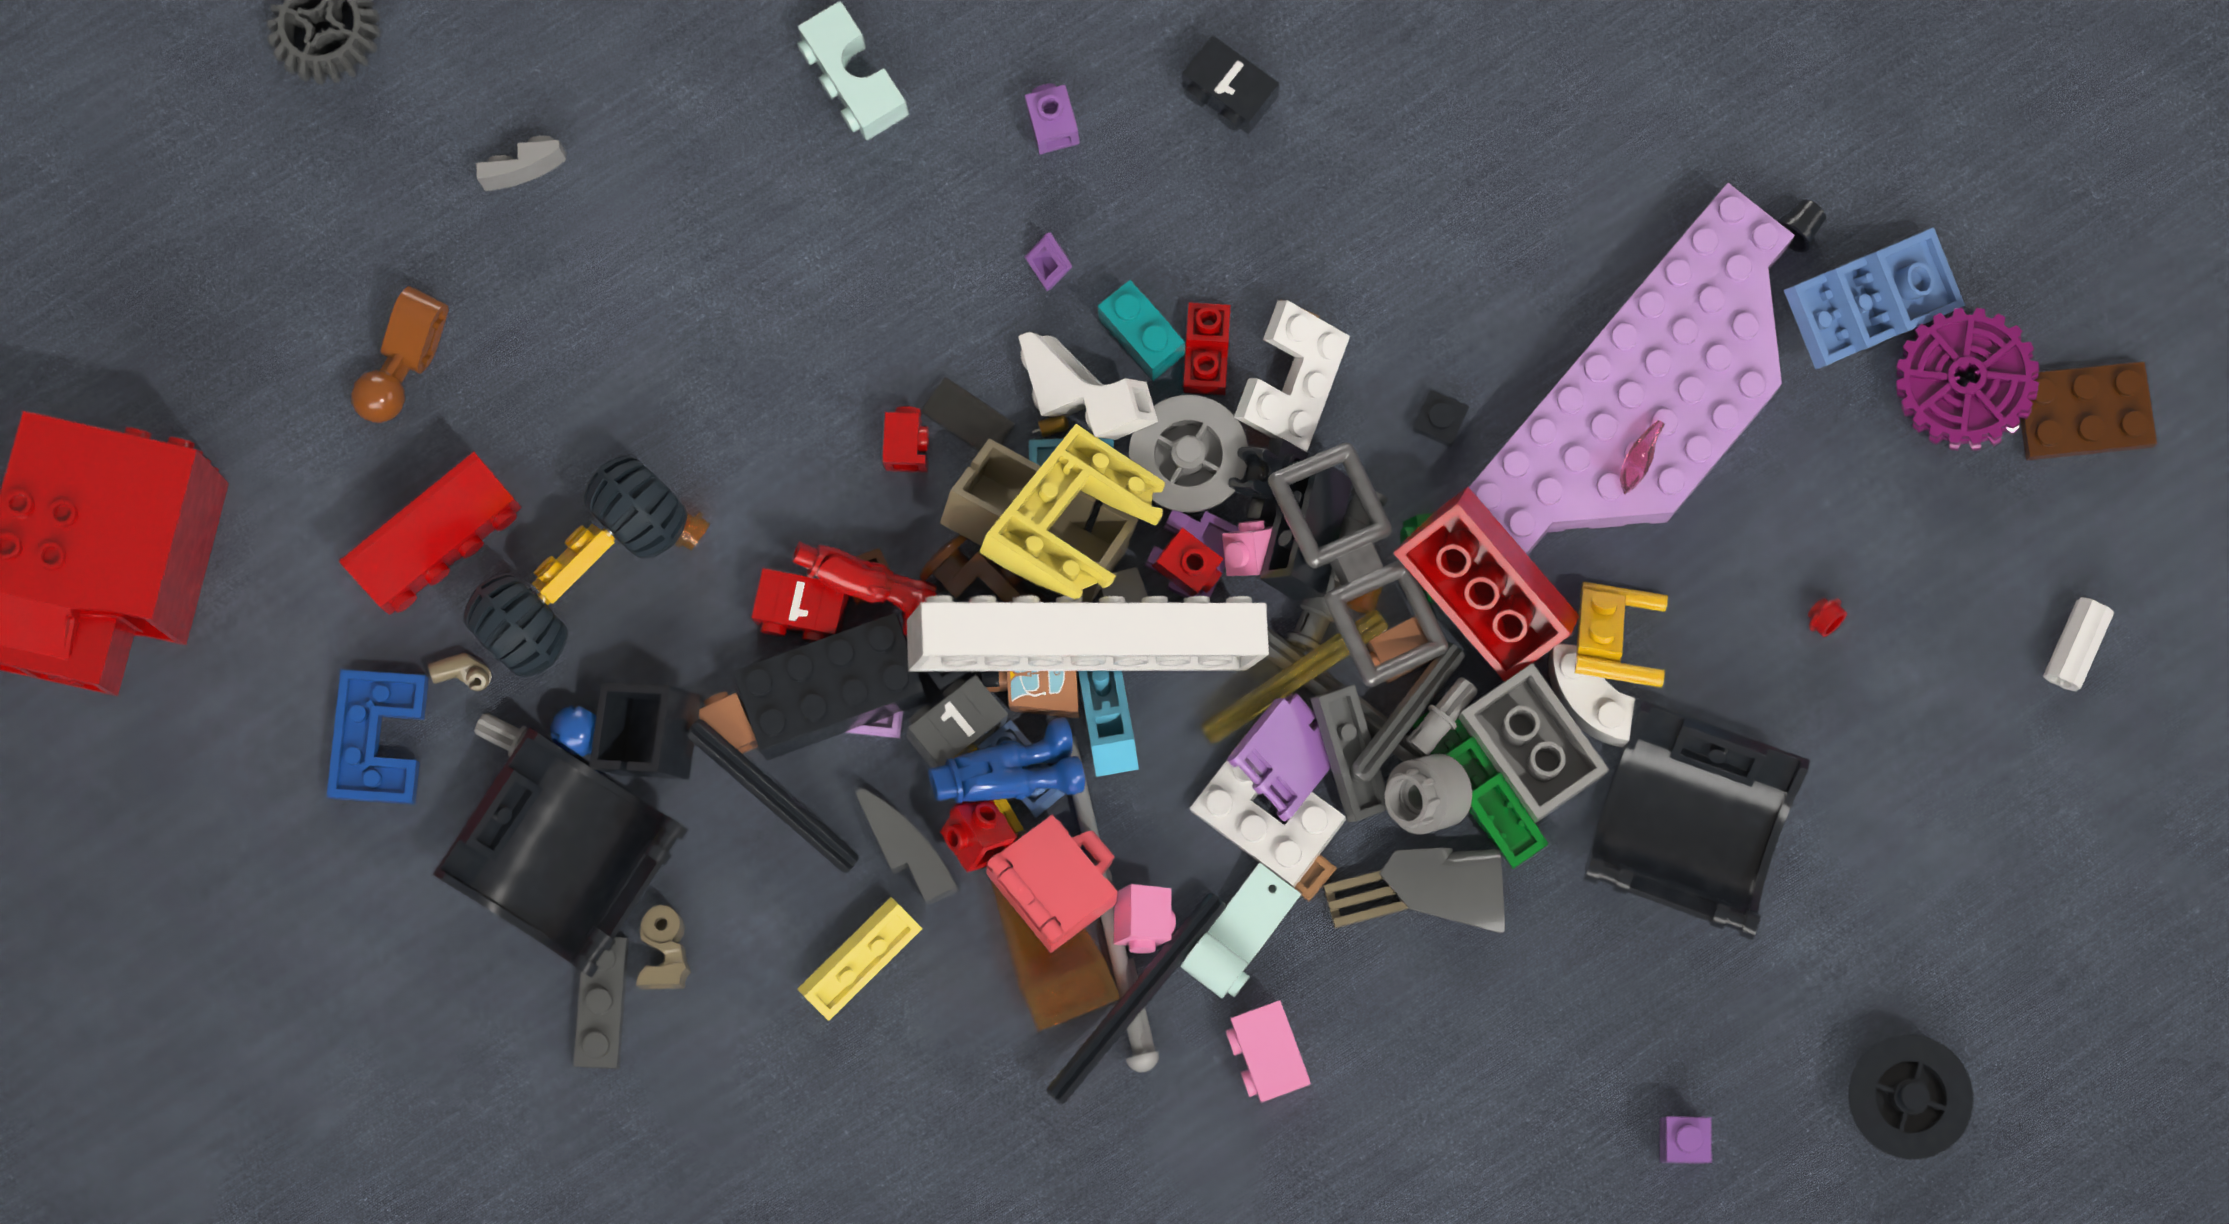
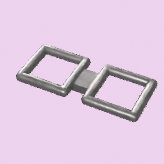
M1342 443L1272 473L1269 476L1268 483L1307 565L1311 568H1318L1330 562L1341 586L1326 593L1325 603L1364 684L1370 687L1378 685L1446 653L1448 642L1419 582L1400 560L1383 567L1372 544L1388 537L1392 533V525L1354 446L1350 443ZM1343 463L1372 525L1319 548L1289 485ZM1395 580H1399L1428 642L1375 666L1345 603Z

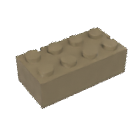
M989 438L973 459L971 466L965 470L951 489L940 524L982 546L988 531L1041 466ZM1079 491L1048 531L1112 573L1125 554L1139 519L1103 503L1090 533L1085 529L1096 499ZM1097 583L1082 589V601L1091 603L1102 587Z

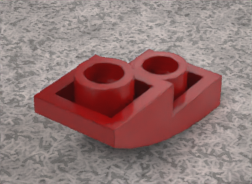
M1189 302L1183 393L1226 394L1231 305Z

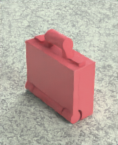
M1053 815L1049 816L1002 852L994 855L987 862L986 875L1050 953L1116 905L1118 891L1103 876L1112 864L1115 856L1094 831H1087L1071 838L1066 828ZM1082 845L1097 861L1098 865L1095 866L1081 850L1080 847Z

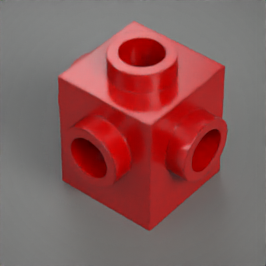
M993 800L957 803L949 811L950 817L940 831L947 846L953 851L967 873L988 866L987 862L994 855L1009 847L1017 838L1004 814L999 811Z

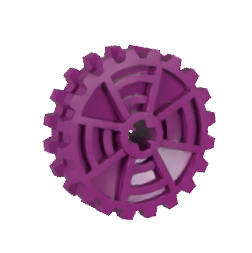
M1955 308L1953 317L1945 318L1942 313L1933 316L1932 326L1927 327L1921 324L1915 329L1916 341L1907 340L1904 344L1903 357L1906 359H1899L1897 363V377L1901 378L1896 381L1897 397L1905 398L1901 401V410L1904 416H1914L1912 428L1917 433L1927 430L1931 443L1937 445L1942 440L1949 442V449L1956 451L1959 450L1961 444H1969L1971 451H1977L1981 449V443L1984 441H1989L1993 446L2001 443L2002 433L2005 431L2011 435L2019 430V417L2028 419L2033 405L2030 400H2035L2037 397L2039 383L2034 380L2038 378L2039 364L2038 361H2031L2033 358L2032 353L2034 352L2031 342L2022 343V330L2017 325L2011 328L2006 327L2005 316L1998 313L1991 319L1986 317L1985 309L1976 308L1973 315H1966L1963 308ZM1968 372L1975 374V383L1969 382L1966 387L1960 386L1959 376L1965 377Z

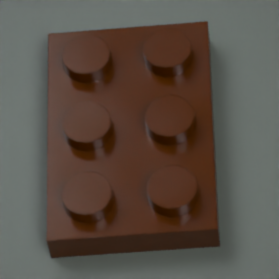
M2145 361L2038 372V378L2034 380L2039 383L2037 397L2035 400H2030L2033 403L2031 407L2032 412L2028 419L2020 418L2026 461L2153 448L2158 444Z

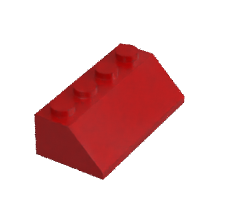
M473 452L341 558L339 562L382 610L389 615L394 611L400 613L416 601V593L426 585L430 584L432 586L442 581L450 573L451 569L449 567L461 557L464 559L469 558L479 551L484 544L482 540L495 529L499 532L511 525L517 518L516 512L522 507L490 468Z
M1468 486L1437 509L1393 552L1504 682L1569 637L1578 621L1579 614Z

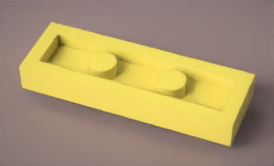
M890 897L797 989L829 1021L922 928Z

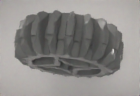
M282 0L284 2L283 5H271V11L277 18L266 21L267 27L273 32L267 36L269 44L276 48L273 54L279 62H284V68L290 74L298 71V76L303 81L307 82L313 76L317 84L323 85L327 76L330 75L335 83L340 84L341 72L346 71L348 75L355 77L356 71L353 66L357 62L360 65L368 66L369 61L364 53L377 52V46L371 39L381 37L380 29L374 25L380 21V16L376 10L372 9L374 7L373 0ZM344 6L353 10L354 26L352 32L347 30L344 24H342L344 16L341 12ZM326 24H330L332 27L326 31L322 29V33L316 31V29L319 30L322 26L326 28ZM296 26L301 27L304 33H306L304 39L306 47L303 52L296 49L294 32ZM340 47L336 51L329 53L332 49Z

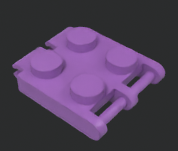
M1297 693L1294 695L1290 694L1286 699H1275L1227 758V761L1233 767L1239 766L1253 782L1252 788L1257 794L1263 793L1278 809L1277 815L1282 821H1286L1294 815L1331 768L1318 722L1314 721L1309 726L1315 718V713Z

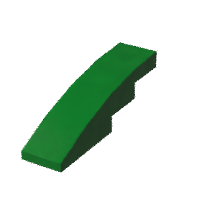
M1429 710L1420 715L1411 727L1412 731L1420 725L1429 713ZM1457 718L1455 720L1456 729H1450L1438 742L1430 755L1437 753L1448 755L1458 761L1464 768L1472 788V802L1469 812L1494 846L1500 850V854L1510 867L1514 869L1546 847L1548 842L1501 772L1496 771L1474 736L1468 734Z

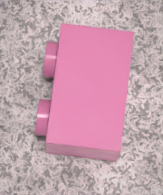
M1281 1001L1230 1019L1233 1028L1225 1032L1234 1056L1242 1053L1248 1070L1240 1073L1249 1097L1258 1095L1259 1101L1262 1103L1311 1084Z

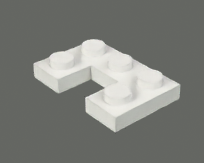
M1288 300L1277 301L1263 340L1294 357L1282 391L1258 378H1248L1234 418L1271 438L1285 439L1307 452L1350 336Z
M1226 761L1190 807L1191 812L1295 888L1315 859L1346 821V816L1311 792L1284 825L1253 802L1258 795L1252 788L1253 782L1239 766L1233 767Z

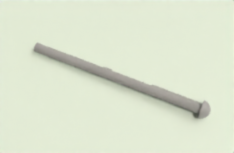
M1072 736L1073 748L1071 757L1078 756L1081 761L1076 736ZM1085 778L1084 791L1072 795L1081 834L1087 831H1094L1099 837ZM1085 848L1086 856L1095 866L1098 865L1097 861ZM1108 868L1103 876L1112 882L1111 872ZM1113 906L1101 915V920L1121 999L1137 980L1138 975L1134 958L1128 959L1125 945L1114 944ZM1144 1007L1127 1028L1133 1056L1125 1060L1128 1066L1136 1072L1150 1071L1155 1067L1159 1058V1052L1155 1051Z

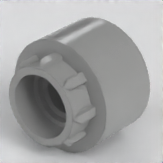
M1437 753L1405 761L1396 766L1388 778L1384 798L1391 818L1404 830L1420 835L1451 827L1461 822L1471 806L1472 788L1469 777L1461 764L1448 755Z

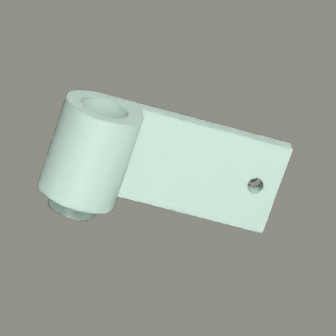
M1259 863L1223 913L1186 957L1181 968L1221 999L1227 993L1235 997L1250 977L1244 970L1301 896V893L1262 863Z

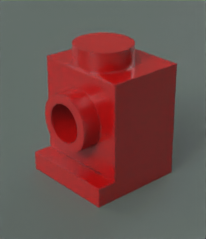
M902 406L897 407L895 412H885L882 460L885 470L928 472L929 464L926 455H921V451L928 452L929 426H922L921 409Z

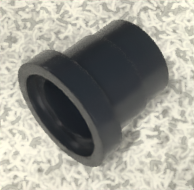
M1804 199L1792 209L1788 216L1781 217L1777 222L1795 235L1788 248L1801 253L1807 252L1814 244V236L1826 221V214L1818 204Z

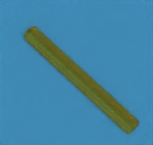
M1378 610L1371 611L1355 622L1364 644L1388 628L1386 620ZM1338 633L1204 722L1201 728L1206 738L1211 743L1219 742L1264 712L1275 699L1285 698L1350 655L1341 634Z

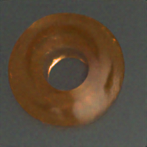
M699 510L696 516L693 517L687 512L684 530L675 546L681 548L683 545L692 551L711 525L703 519L704 513Z

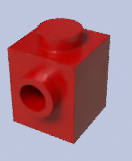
M1182 527L1173 536L1152 564V567L1193 597L1200 590L1208 593L1222 575V572L1217 567L1223 561V558Z

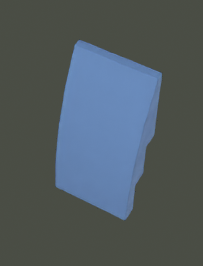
M1934 227L1784 290L1815 369L1910 331L1921 324L1928 323L1933 320V316L1939 313L1945 315L1954 311L1955 308L1965 306Z

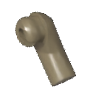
M460 653L428 664L434 684L456 677L468 685V688L471 690L482 691L491 682L492 676L488 666L468 653Z

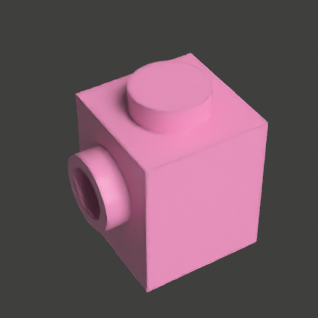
M1264 520L1239 522L1238 531L1222 533L1226 576L1261 575L1273 526L1265 527Z
M1130 884L1117 892L1116 905H1114V944L1129 946V951L1133 953L1155 952V947L1171 940V935L1176 925L1175 913L1171 910V888Z

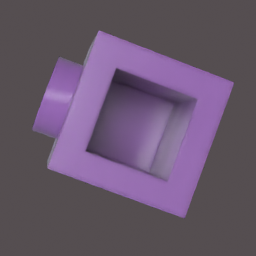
M1044 84L1034 88L1031 94L1025 95L1026 108L1039 155L1079 144L1078 128L1066 85L1056 87L1055 84Z

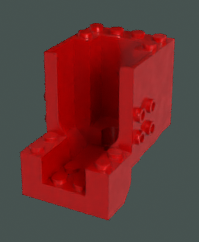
M27 411L22 412L0 492V671L118 697L134 636H144L187 645L229 486L226 479L219 473V469L211 465V460L204 458L202 451L194 449L195 443L176 437H168V441L165 443L152 440L151 433L136 428L125 427L124 433Z

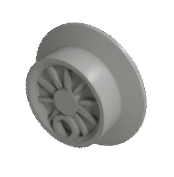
M1180 395L1165 399L1154 405L1158 422L1133 432L1129 445V459L1165 482L1162 492L1153 493L1152 501L1164 508L1188 513L1204 511L1225 501L1235 491L1229 487V479L1231 477L1242 479L1247 468L1245 462L1237 454L1239 448L1248 447L1246 435L1239 421L1234 418V415L1225 406L1203 396Z

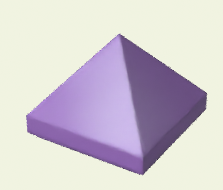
M1051 233L1045 234L1025 256L1046 291L1051 290L1073 267L1068 255Z

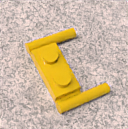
M1583 581L1580 591L1574 673L1662 687L1665 670L1623 664L1620 661L1623 652L1625 606L1665 612L1668 595Z

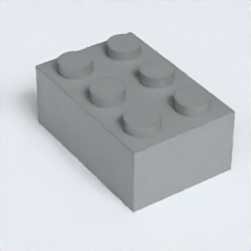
M1533 663L1463 710L1458 717L1468 734L1474 736L1496 771L1501 772L1534 823H1537L1592 785L1609 771Z

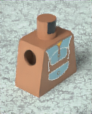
M981 671L982 683L989 692L1008 691V702L1011 711L1080 718L1077 671Z

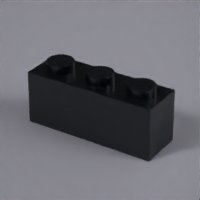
M1300 461L1288 463V466L1298 463ZM1330 467L1289 485L1319 548L1339 539L1352 486L1350 478L1335 467ZM1278 504L1260 580L1292 600L1325 597L1332 571L1330 562L1318 568H1311L1307 565Z

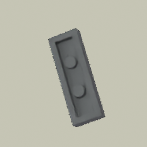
M1355 684L1346 685L1310 698L1347 822H1357L1386 811L1384 798L1386 787L1380 769L1370 781L1362 780L1352 771V765L1371 741Z
M614 938L616 940L610 951L605 950L596 963L599 968L592 978L580 971L573 1067L620 1069L628 938Z

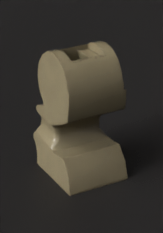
M659 905L652 907L646 912L641 922V940L664 954V962L661 965L645 966L639 973L636 986L642 990L685 989L686 979L691 973L686 957V949L681 944H678L684 935V921L669 906Z

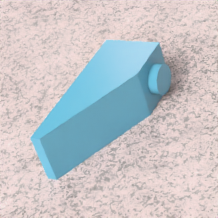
M1078 671L1096 777L1139 770L1122 671Z

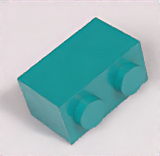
M1131 280L1127 281L1098 305L1099 320L1152 381L1185 355V342Z

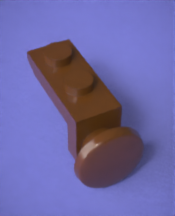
M960 534L946 542L928 560L919 574L920 580L923 581L934 575L955 598L963 593L979 577L1004 603H1013V598L1020 596L1039 597V603H1051L1040 592L1036 591L1033 594L1022 583L1023 577L1005 569L979 553V551L969 560L959 550L968 538Z

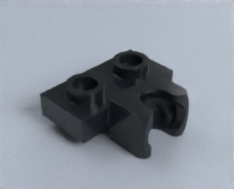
M1270 438L1267 450L1257 447L1239 448L1237 454L1247 465L1246 474L1242 479L1231 477L1228 481L1230 488L1244 496L1252 497L1246 518L1252 521L1264 520L1265 527L1273 526L1278 502L1268 483L1269 476L1276 471L1286 468L1288 463L1305 460L1309 453L1282 438Z

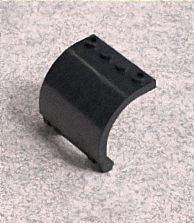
M1643 701L1630 732L1629 741L1624 747L1608 790L1591 843L1583 880L1597 884L1598 880L1613 885V890L1625 895L1628 892L1709 921V925L1722 930L1724 926L1738 930L1739 936L1753 940L1761 919L1758 911L1768 869L1788 813L1808 772L1810 760Z
M529 728L432 875L517 927L592 978L599 968L596 965L605 950H611L616 942L614 938L660 867L662 865L666 866L672 855L669 851L678 838L683 840L689 829L629 793L597 771L589 768V766Z

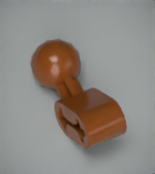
M407 286L401 292L393 307L381 346V354L388 358L380 370H373L362 374L354 382L351 392V404L355 412L363 419L370 422L383 423L393 420L402 411L405 401V389L402 382L410 369L420 374L430 365L449 311L447 304L412 286Z

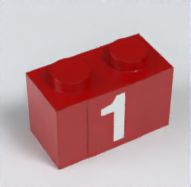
M762 568L751 618L756 625L761 626L760 631L762 633L785 637L786 632L789 631L803 634L802 640L812 643L842 632L850 595L837 592L823 585L816 578Z

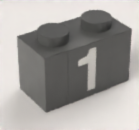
M976 675L967 682L962 678L957 680L943 692L942 695L945 698L934 708H931L929 704L925 705L909 719L912 725L908 727L906 738L931 768L943 766L947 759H954L973 751L1006 724L1008 713Z

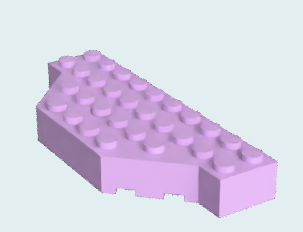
M1727 183L1469 487L1527 555H1529L1547 532L1588 527L1590 529L1625 526V524L1648 522L1650 524L1667 523L1781 386L1782 380L1769 269L1784 253L1795 235L1731 184Z

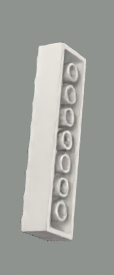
M931 596L926 598V603H921L907 619L908 671L1248 670L1269 655L1266 603H1252V598L1247 596L1230 597L1226 599V603H1210V598L1205 596L1187 597L1184 599V603H1168V598L1164 596L1145 597L1141 599L1142 603H1125V597L1121 596L1099 598V603H1082V597L1075 600L1067 596L1056 598V603H1039V597L1036 596L1013 598V603H996V597L976 596L970 598V603H953V598L950 596Z

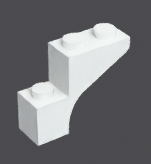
M1031 332L1018 336L1022 348L1020 353L1021 361L1029 372L1033 386L1032 398L1042 416L1058 417L1064 415L1067 417L1086 409L1085 419L1094 437L1113 440L1158 422L1147 382L1125 378L1118 382L1104 385L1055 337L1048 335L1039 336Z

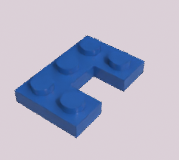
M340 669L326 797L338 800L416 805L420 762L409 759L378 757L382 717L425 720L429 677L416 674Z

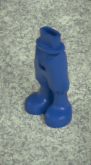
M1064 717L1055 718L1050 721L1046 727L1044 738L1034 744L1024 746L1016 741H1004L997 746L978 749L954 759L949 758L946 760L945 765L929 768L928 770L929 780L936 801L954 798L956 803L1009 798L1024 799L1032 795L1035 789L1046 788L1057 789L1067 795L1082 793L1085 789L1083 766L1078 756L1071 757L1073 748L1072 732L1069 722ZM1055 764L1052 767L1035 771L1023 769L1028 765Z

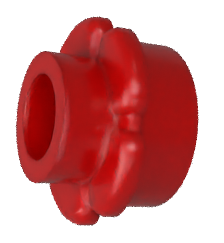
M1822 598L1810 609L1807 614L1811 619L1809 622L1810 631H1817L1823 637H1827L1843 623L1848 613L1840 606L1842 601L1839 598L1830 601Z

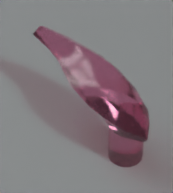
M1657 420L1629 450L1620 474V483L1624 495L1633 490L1647 474L1654 458L1658 436L1665 425L1662 421Z

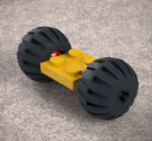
M632 456L618 457L603 464L594 472L587 483L583 501L589 512L605 528L601 530L594 524H591L586 529L581 525L566 539L564 544L568 548L557 559L551 555L534 571L538 578L532 583L540 591L537 594L538 598L517 577L511 574H503L490 578L479 585L467 601L463 614L464 624L499 662H502L517 676L530 677L539 674L557 661L564 650L568 638V630L564 623L544 603L547 605L553 604L614 544L615 538L636 557L647 559L660 555L671 548L682 534L687 520L685 507L672 491L636 458Z

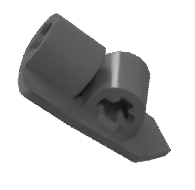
M1452 848L1395 850L1379 873L1409 910L1497 933H1503L1505 930L1502 864L1499 849L1453 851Z

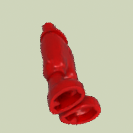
M799 541L793 552L792 562L807 568L806 575L810 578L816 575L823 585L837 592L860 598L868 603H884L888 601L902 610V628L906 637L907 619L921 603H926V598L937 596L935 592L937 587L930 582L894 574L884 564L860 559L838 548L821 544L814 548Z

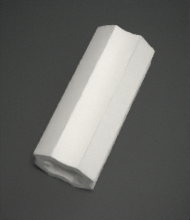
M2080 597L2079 600H2076L2043 677L2049 682L2067 690L2077 692L2078 689H2081L2114 611L2093 599Z

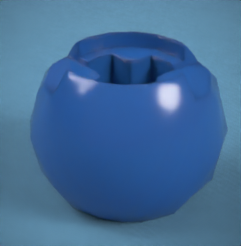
M571 705L562 708L553 717L550 726L552 742L575 756L577 754H580L582 757L591 755L596 715L580 706L575 708Z

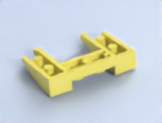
M1075 424L988 531L979 553L1039 586L1075 600L1079 599L1083 593L1082 589L1097 583L1102 588H1106L1113 583L1116 575L1048 530L1079 491L1156 526L1162 517L1163 509L1152 507L1153 493L1162 492L1165 482Z

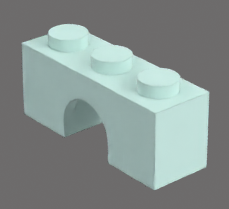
M841 1L798 26L802 41L797 43L802 55L809 65L816 62L822 70L823 75L819 77V80L831 99L837 95L845 106L840 112L852 132L859 129L867 141L909 115L906 101L884 68L871 76L863 78L855 77L846 71L848 61L866 47L862 33Z

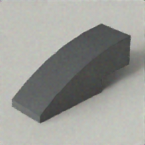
M864 788L855 791L894 874L910 868L928 906L960 891L942 859L928 840L907 818L884 800Z

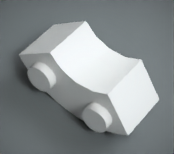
M1559 643L1549 651L1548 657L1549 676L1554 694L1582 731L1601 742L1623 748L1630 738L1635 698L1618 692L1605 678L1574 673L1577 646Z

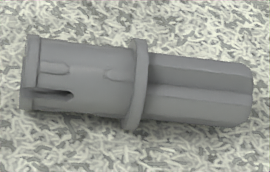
M1459 678L1436 707L1434 705L1428 707L1429 713L1411 735L1407 737L1406 742L1422 756L1430 755L1443 736L1450 729H1456L1455 720L1477 695V688L1467 679Z
M485 713L479 718L474 732L476 735L508 750V756L510 757L528 731V728L523 725L519 729L489 713Z

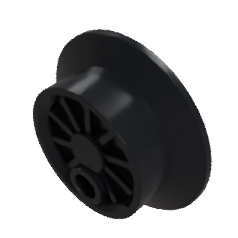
M1920 1035L1890 1037L1868 1049L1857 1062L1852 1072L1848 1090L1851 1115L1864 1138L1878 1150L1901 1159H1926L1946 1151L1963 1135L1973 1111L1974 1096L1972 1083L1963 1063L1945 1045Z

